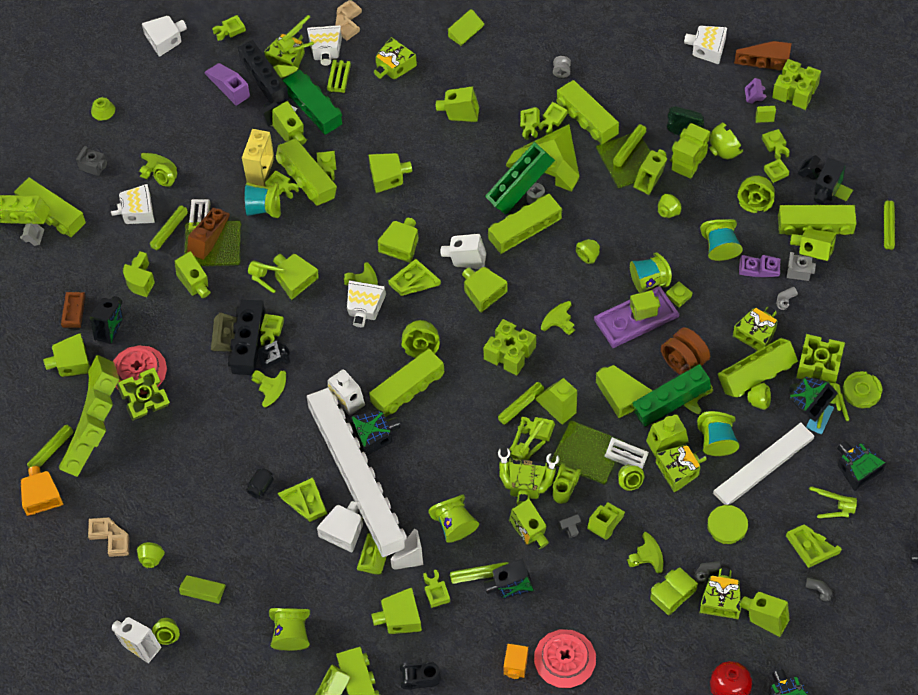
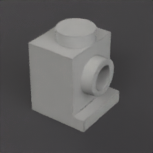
M790 252L787 278L809 281L810 275L815 273L816 263H812L813 257L794 255L793 252Z

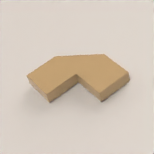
M348 0L337 8L335 26H341V35L346 41L360 32V28L351 20L361 14L362 9L352 0Z
M109 517L89 519V540L108 539L109 557L129 555L130 537L128 533L118 527Z

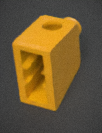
M39 466L30 467L28 469L29 477L21 479L22 507L26 515L29 516L64 505L49 472L41 473Z

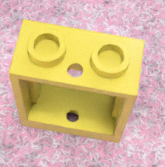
M252 129L242 156L246 181L265 186L275 158L271 135L267 131Z

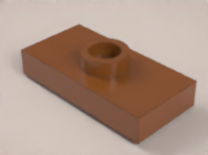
M66 292L61 320L62 328H81L86 297L85 292Z

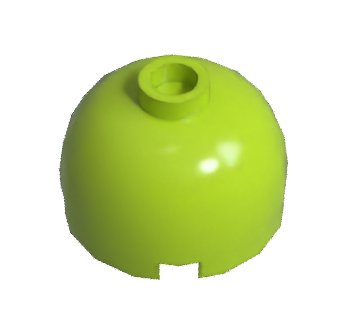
M722 122L710 134L709 141L711 146L709 149L714 156L719 155L722 159H732L741 154L743 149H739L741 144L730 129L728 131L724 129L726 124Z
M763 176L746 178L741 183L737 194L740 206L752 213H757L756 210L767 211L772 207L775 199L774 186Z
M417 320L408 324L403 330L401 345L407 355L416 358L428 348L435 354L439 349L440 337L432 323Z

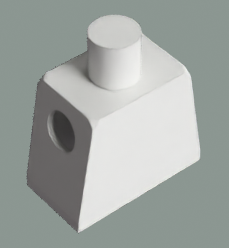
M169 16L142 23L144 35L159 57L182 42L180 32L187 29L183 20L173 23Z
M480 234L453 236L450 246H441V256L451 257L453 265L456 267L480 269L485 266L486 251Z
M351 501L347 509L340 505L335 506L317 527L318 536L352 553L363 526L362 516L358 514L359 509L356 503Z

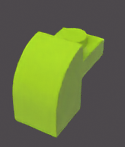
M140 251L137 257L133 259L131 266L124 265L123 274L128 288L133 293L147 297L155 281L152 272L146 271L150 264L147 253Z
M609 502L604 507L600 505L591 515L587 529L607 540L612 535L614 528L624 517L625 512Z

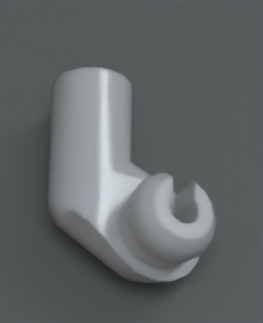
M791 287L778 294L776 305L779 309L785 310L788 308L789 299L798 295L795 287Z

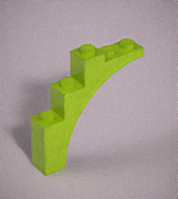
M99 355L95 357L88 370L89 383L83 412L69 448L59 465L60 470L78 477L92 450L99 445L106 432L104 420L113 406L110 396L120 380L115 363Z

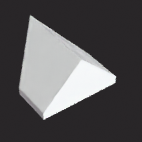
M414 529L407 537V540L404 541L405 549L396 552L391 558V566L395 570L423 565L419 534Z

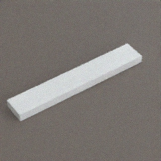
M799 423L716 488L713 494L724 505H731L814 439V435L802 423Z

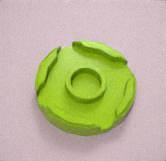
M860 371L854 372L846 378L842 391L848 403L858 408H870L877 404L883 389L881 382L873 374L871 376L867 374L868 372Z
M722 505L710 513L707 528L716 541L723 544H733L744 538L748 530V520L745 513L739 508L732 505Z

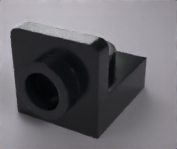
M278 341L258 350L261 366L265 369L280 361L286 364L290 363L288 347Z

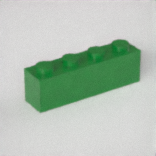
M299 69L283 79L290 98L324 135L342 125V112L340 109L332 105L330 98L322 94L319 86L314 85L307 74H304Z
M534 141L485 197L506 215L555 160Z
M699 364L632 402L634 413L645 427L710 390V378Z

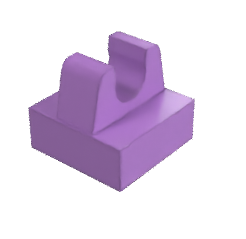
M754 78L745 87L746 101L753 104L755 101H763L767 97L763 94L765 87L762 86L760 79Z

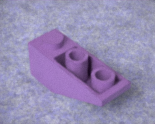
M220 63L205 71L206 76L235 106L250 97L248 83L235 71Z

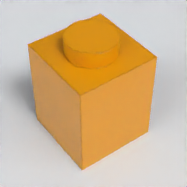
M507 644L504 675L512 679L525 677L528 647Z

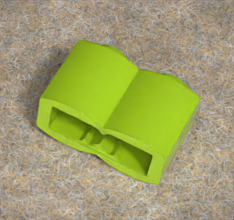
M680 567L675 571L671 570L666 575L665 581L661 584L659 582L656 583L651 589V600L667 615L672 614L697 590L698 583Z

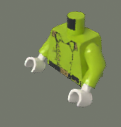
M507 448L508 455L505 457L500 455L501 451L499 449L498 455L501 458L499 462L500 478L505 488L510 490V495L518 497L517 505L530 498L538 499L540 493H544L553 484L556 471L555 464L560 461L558 455L556 462L553 463L550 461L551 454L547 456L549 466H547L546 462L512 458L507 461V458L510 456L509 449Z

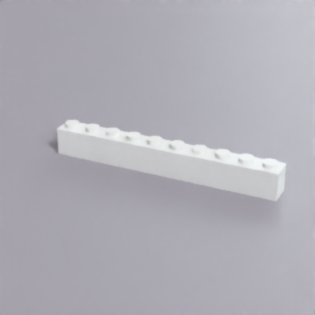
M329 388L307 395L308 408L381 556L385 557L405 549L404 540H407L403 528L399 529L397 525L399 524L398 518L395 513H391L390 502L387 497H383L382 486L380 482L376 483L374 470L372 467H368L366 454L364 452L361 453L359 449L360 443L357 437H353L350 423L345 422V413L342 408H338L336 395L331 394Z

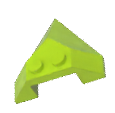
M568 124L535 140V142L555 160L544 173L555 177V186L572 192L579 180V171L570 125ZM534 141L513 151L506 163V167L511 168Z

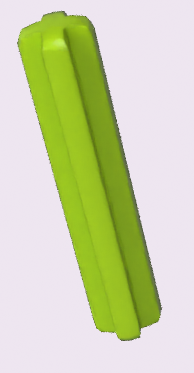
M639 124L614 157V165L617 167L623 165L646 133L647 128Z
M887 200L884 202V248L886 250H893L895 246V206L893 201Z
M181 205L177 208L150 242L151 248L159 250L187 215L186 207Z
M536 382L499 414L498 420L503 425L507 424L544 391V386L540 382Z
M64 425L27 463L28 468L33 466L41 467L73 434V429L68 425Z
M504 562L450 572L451 582L459 583L494 577V569L509 563Z

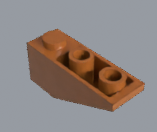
M772 41L736 50L734 64L783 70L790 57L792 43Z
M212 208L189 234L187 253L191 251L193 256L204 260L213 249L230 217V213Z

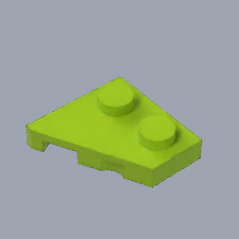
M417 259L413 260L388 281L389 285L401 296L433 288L441 284V280Z

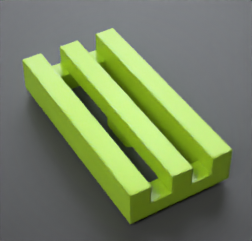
M333 60L327 86L328 91L345 93L351 66L350 61L344 63L342 60L340 62ZM336 67H338V72H337V77H336V81H335V86L332 87V86H333V81H334L335 72H336ZM342 68H345L342 86H341V88H338V87H339V83H340Z

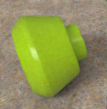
M101 97L93 102L91 114L95 119L104 121L114 115L115 106L107 98Z
M170 163L156 165L154 168L155 180L162 186L169 187L173 185L177 177L176 167Z
M671 194L661 196L657 207L658 213L662 217L671 218L681 213V203L675 196Z
M589 239L578 242L576 253L580 259L588 264L596 261L600 253L599 244L595 240Z
M761 383L752 387L751 391H748V402L759 409H767L771 402L769 386Z
M635 465L623 466L618 473L620 486L627 491L640 487L644 481L643 470Z
M143 543L137 548L139 562L146 568H153L158 565L165 553L163 548L155 543Z
M171 618L160 619L151 630L157 641L163 645L176 642L180 635L176 622Z

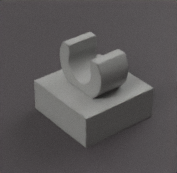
M26 224L23 228V235L20 238L34 246L40 245L44 229L38 224Z

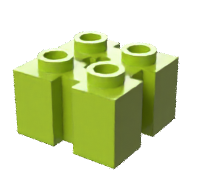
M788 59L783 67L782 75H779L774 84L772 98L785 103L788 99L793 101L792 105L806 110L812 94H814L819 85L821 71L809 66L807 69L801 68V63Z
M692 123L689 124L687 129H683L680 140L678 142L675 141L672 147L673 155L670 160L672 162V171L690 179L698 169L699 163L703 161L708 153L709 144L707 143L710 131Z
M502 319L495 330V338L491 336L483 347L484 360L496 366L500 362L504 364V370L518 375L525 364V357L529 358L536 348V335L525 329L519 332L516 330V325Z
M806 334L796 378L810 377L829 383H836L845 342L829 339V343L821 342L822 337Z
M155 368L140 373L138 380L134 381L132 376L117 384L122 399L128 398L129 403L126 408L132 421L147 415V409L152 408L153 412L170 404L164 389L159 390L157 387L161 381ZM140 390L148 393L146 398L139 396Z

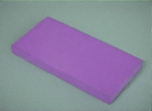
M658 286L651 289L655 297L658 296L660 301L657 316L635 321L630 308V300L594 316V321L612 348L679 317L678 311L661 287Z

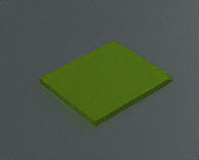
M631 134L596 146L600 157L618 188L635 183L639 169L650 153L643 138H641L621 167L614 165L613 159Z
M241 221L226 222L213 249L205 259L195 257L200 266L240 265ZM189 222L185 225L184 255L187 253L188 236L200 222Z
M570 421L551 462L555 463L558 455L560 461L555 464L556 466L560 467L563 463L566 467L575 470L581 469V476L605 485L616 461L604 456L611 439L615 437Z

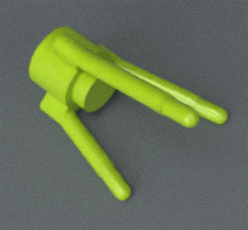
M307 15L287 35L276 42L282 53L289 52V54H292L297 50L314 45V42H309L293 47L295 42L292 37L302 29V25L310 18V15Z
M253 260L248 267V273L252 275L251 279L257 281L272 293H275L276 291L261 280L260 277H264L267 270L285 272L286 270Z
M830 383L838 393L831 401V404L836 403L837 410L841 411L842 409L845 420L849 421L840 385ZM824 412L818 418V429L821 428Z
M544 419L537 425L525 444L520 442L518 445L525 424V420L521 421L514 442L509 449L511 451L510 456L513 459L529 460L546 443L545 440H542L528 452L530 450L528 446L545 423Z
M809 487L811 491L817 492L820 495L839 500L838 509L841 512L819 514L817 518L849 517V513H855L857 498Z

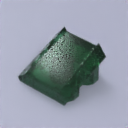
M677 106L669 108L668 131L680 136L683 129H687L690 123L704 128V117L701 113Z

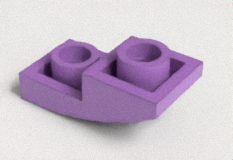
M742 255L740 258L739 275L777 277L780 275V259L762 255L760 259Z

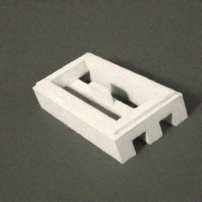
M209 199L191 200L189 233L197 227L194 226L196 204H199L198 225L202 220L203 204H205L204 217L210 212Z
M612 438L604 457L624 465H635L643 469L649 452ZM613 445H614V446H617V447H619V448H622V449H624V450H627V451H622V450H620V449H617V448L613 447ZM629 452H632V453H634V454H637V455H639V456H642V458H639V457H637V456H634V455H632V454L629 453Z

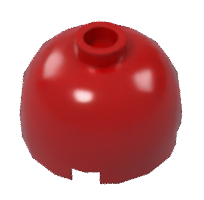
M728 661L721 663L711 674V693L713 695H750L752 688L750 672L739 662Z

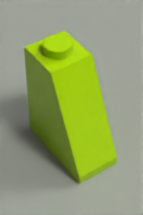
M614 365L608 368L603 367L596 373V384L618 418L633 412L632 402L652 391Z
M564 378L548 387L535 398L562 425L576 414L577 390Z

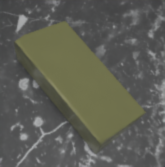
M219 312L214 318L212 351H232L230 344L231 339L235 337L233 325L234 322H237L236 317Z

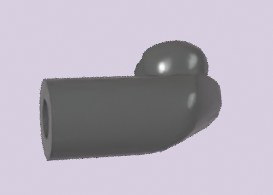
M720 562L700 564L694 574L696 581L704 582L711 572H719V569H721Z
M807 578L805 588L821 592L820 599L823 601L831 600L833 591L824 581Z

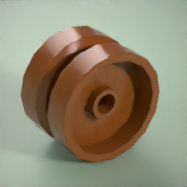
M682 327L673 335V338L668 339L661 345L662 356L667 364L679 375L699 364L701 366L710 359V352L705 342L689 328Z

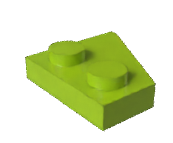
M313 478L278 493L284 502L309 522L328 514Z
M801 525L788 531L786 537L808 568L836 556L842 551L841 547L838 545L836 547L825 541L826 538L815 533L806 525Z

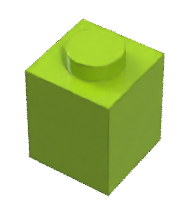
M653 290L630 296V308L635 321L658 315L660 301L658 296L655 297Z

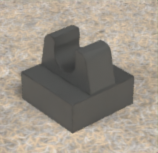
M577 514L559 521L557 526L559 531L566 530L569 538H572L579 534L576 525L581 520Z

